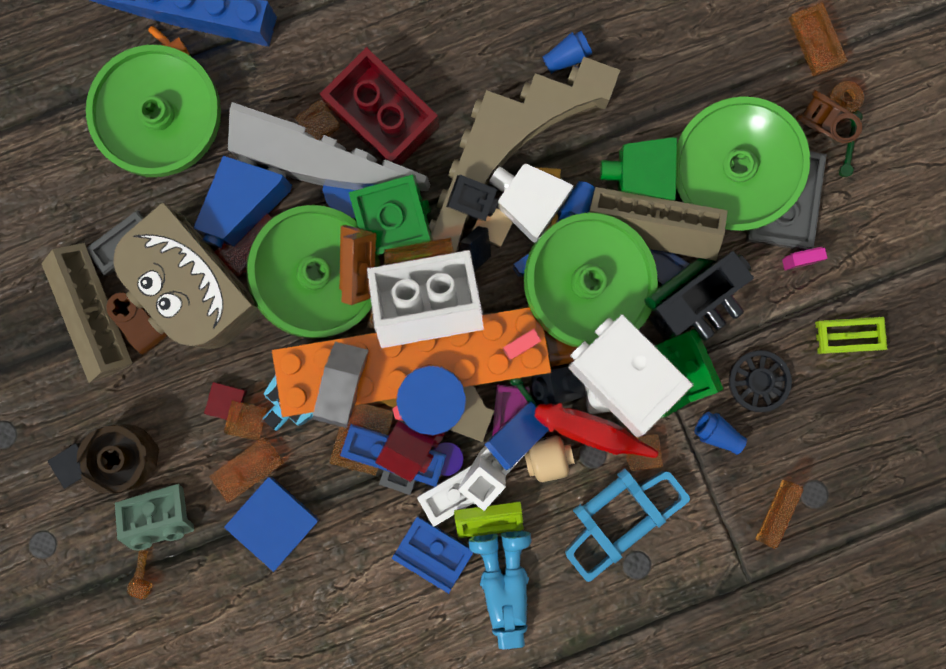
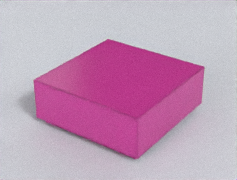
M818 247L785 256L782 261L784 269L788 270L816 264L828 258L825 248Z

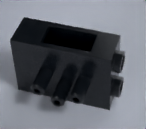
M734 251L728 253L703 270L656 308L652 309L648 319L664 340L679 335L691 325L704 341L714 336V331L703 318L704 315L715 330H720L727 322L715 308L716 306L722 304L733 319L738 318L744 313V310L732 295L754 279L750 273V264L742 255H736Z

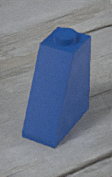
M223 156L193 229L204 236L202 241L212 246L222 248L224 243L236 247L291 191L292 185L281 174Z

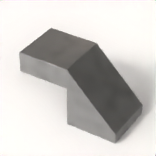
M335 341L324 368L313 412V420L347 428L356 403L358 383L368 358L367 349Z

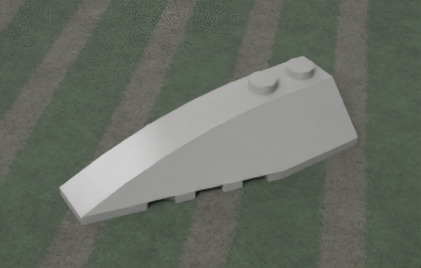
M233 102L230 106L228 150L238 161L265 168L281 174L285 178L288 176L296 180L322 186L358 190L415 174L419 191H428L430 188L428 177L388 160H383L382 165L377 164V159L368 154V152L358 148L353 149L351 153L347 152L344 146L336 143L337 140L325 135L321 141L317 140L305 132V127Z

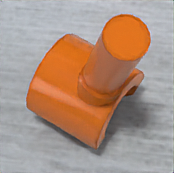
M155 26L149 28V32L163 46H169L190 55L179 37L170 42Z

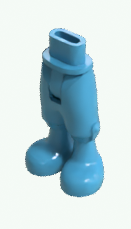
M521 530L501 533L506 560L505 574H502L499 566L497 534L474 536L469 539L470 551L480 554L485 565V571L481 575L480 586L484 589L493 635L497 636L498 648L502 650L525 646L524 633L527 631L526 586L529 577L526 570L520 566L522 549L528 548L532 542L531 533Z

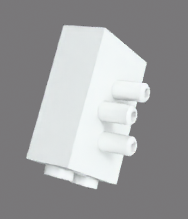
M623 315L615 322L609 317L595 331L599 337L591 345L584 341L570 355L575 361L568 368L636 437L644 435L693 384Z

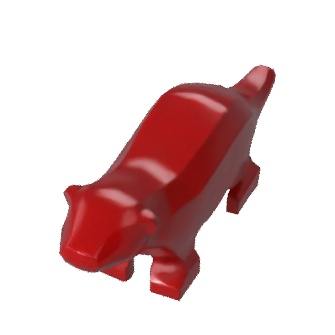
M562 403L557 405L540 404L535 410L536 419L542 425L549 428V432L556 430L569 439L615 455L634 454L651 458L658 456L659 452L634 437L627 431V428L574 408H563Z

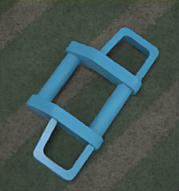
M624 468L617 474L618 478L585 505L579 504L573 509V512L586 528L566 548L565 554L586 581H592L613 562H618L623 558L621 556L623 552L655 526L660 528L666 523V519L690 501L689 495L670 472L661 471L638 485ZM666 479L679 494V498L660 513L643 491ZM627 489L648 516L612 544L591 516ZM592 534L608 556L593 569L586 571L574 557V552Z

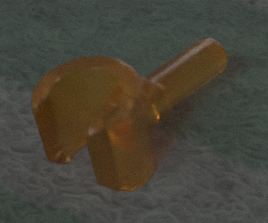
M139 550L135 576L127 587L128 594L140 600L146 599L152 588L151 582L143 580L148 552L146 550Z

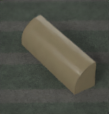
M595 187L589 213L605 214L625 222L642 237L649 249L717 261L725 234L728 210Z
M85 243L52 249L41 264L88 383L103 379L129 367L132 364L131 358L118 326L107 313L106 305L108 300Z

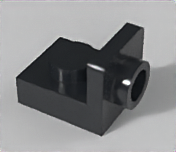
M457 175L446 207L471 216L478 221H486L487 216L491 217L496 209L498 198H495L497 189L468 177Z

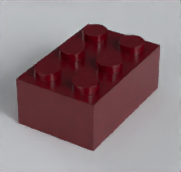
M367 47L320 93L325 105L382 161L388 160L401 166L439 127L438 115Z

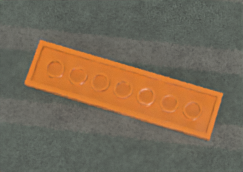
M529 307L482 315L484 330L381 348L377 333L275 349L272 350L281 414L282 417L314 412L324 368L335 341L368 350V358L357 389L355 405L396 399L398 389L404 378L416 368L427 365L446 368L455 374L463 387L551 373L544 329L538 323ZM534 329L541 342L509 360L503 347Z

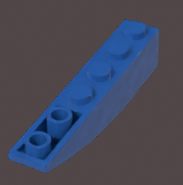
M90 0L170 25L267 47L270 46L277 18L270 4L265 0Z

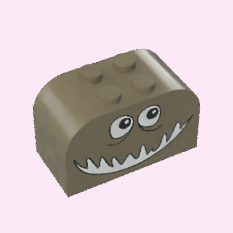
M162 202L120 239L114 252L115 272L120 281L129 290L126 293L128 299L137 308L141 309L143 307L151 316L148 318V322L160 334L165 332L172 340L183 345L205 349L223 347L234 340L263 314L257 308L248 289L210 245L202 241L203 237L193 229L194 227L184 215Z

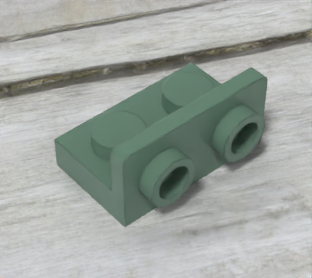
M179 484L115 502L117 540L132 550H145L150 548L153 543L163 540H178L184 537V534L194 531V524L187 519L184 488Z

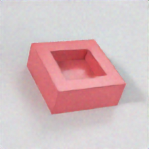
M533 329L503 347V350L508 359L512 360L540 343L541 340Z

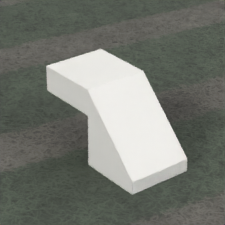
M484 446L458 487V491L485 511L506 487V475L513 467L505 470L487 447Z

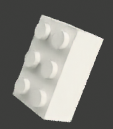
M470 250L367 269L374 325L381 348L484 330Z

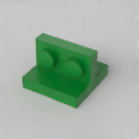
M415 174L348 192L358 228L376 233L375 255L433 240L426 217L427 213H431L428 200L422 201Z

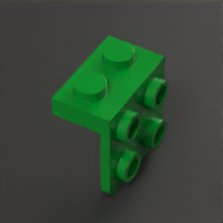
M695 329L654 346L693 384L661 418L669 416L693 401L716 394L724 389L703 341Z

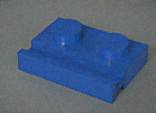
M417 515L392 559L449 594L473 552L470 551L469 546L438 527H433L430 522Z

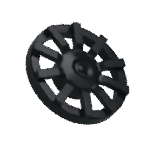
M752 351L738 358L733 364L729 373L728 385L733 398L739 405L754 412H768L781 406L788 398L791 391L792 378L788 366L779 356L768 351ZM760 356L759 368L756 369L751 357ZM766 357L775 362L769 369L764 368ZM745 360L751 370L750 372L740 368V365ZM780 367L784 376L774 377L772 372ZM738 372L745 376L746 380L735 381L736 373ZM785 381L783 392L774 387L775 382ZM746 385L747 389L739 395L736 386ZM770 391L780 396L773 403L768 396ZM752 392L754 394L752 404L750 405L743 399ZM759 394H762L767 406L757 407Z

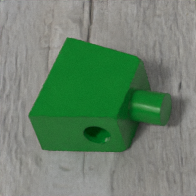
M672 137L624 144L619 151V161L601 160L600 180H618V191L675 201L677 138Z

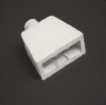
M523 164L516 176H513L499 166L489 180L490 184L503 192L498 200L497 207L534 243L546 230L573 189V185L528 164Z

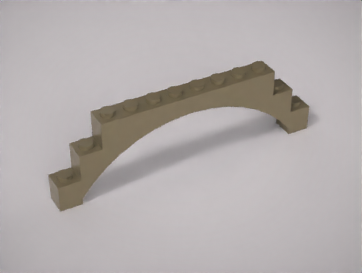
M583 56L580 67L573 65L567 81L568 85L535 73L532 83L525 82L519 98L521 102L486 90L483 100L477 99L471 114V117L475 118L472 129L466 128L461 139L460 147L464 148L460 160L454 159L448 177L453 180L449 190L443 189L437 203V208L441 209L437 221L432 219L429 224L433 240L429 241L426 251H419L416 260L457 253L459 250L463 232L470 216L446 207L457 175H462L488 185L490 178L499 166L502 167L527 142L549 127L573 115L596 107L605 110L620 70ZM474 386L463 387L466 396L464 413L458 423L449 430L483 442L494 410L485 407Z

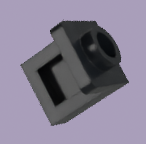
M568 367L551 370V373L531 376L532 393L536 398L537 405L557 404L586 397L585 384Z

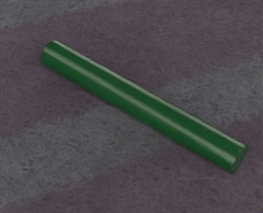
M703 258L696 259L646 297V306L650 309L656 308L715 261Z

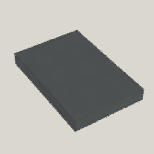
M810 152L808 179L797 202L776 221L758 229L748 230L746 242L798 250L814 248L826 154Z

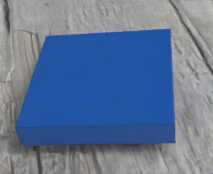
M269 476L224 528L274 572L320 519L272 476Z

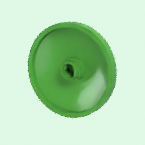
M142 45L128 49L113 57L94 78L86 101L87 126L98 149L106 158L120 168L145 177L174 175L194 165L206 154L213 144L221 119L219 95L208 73L188 54L163 45Z
M733 97L716 102L699 112L689 122L677 142L676 188L682 201L689 204L728 210L725 230L748 231L758 229L781 218L797 202L808 179L810 151L801 126L784 108L765 99Z
M319 205L291 208L271 219L255 238L247 260L246 274L249 291L260 312L279 329L303 338L331 337L355 326L371 309V299L354 305L341 302L342 290L339 289L341 226L348 225L358 228L357 221L347 214ZM375 255V267L381 266L379 255Z
M581 213L560 220L537 239L526 261L524 289L532 314L542 328L557 340L573 347H579L584 341L591 345L599 337L595 331L609 317L615 322L623 315L639 330L652 309L646 306L645 298L658 289L656 264L649 247L632 227L609 215Z

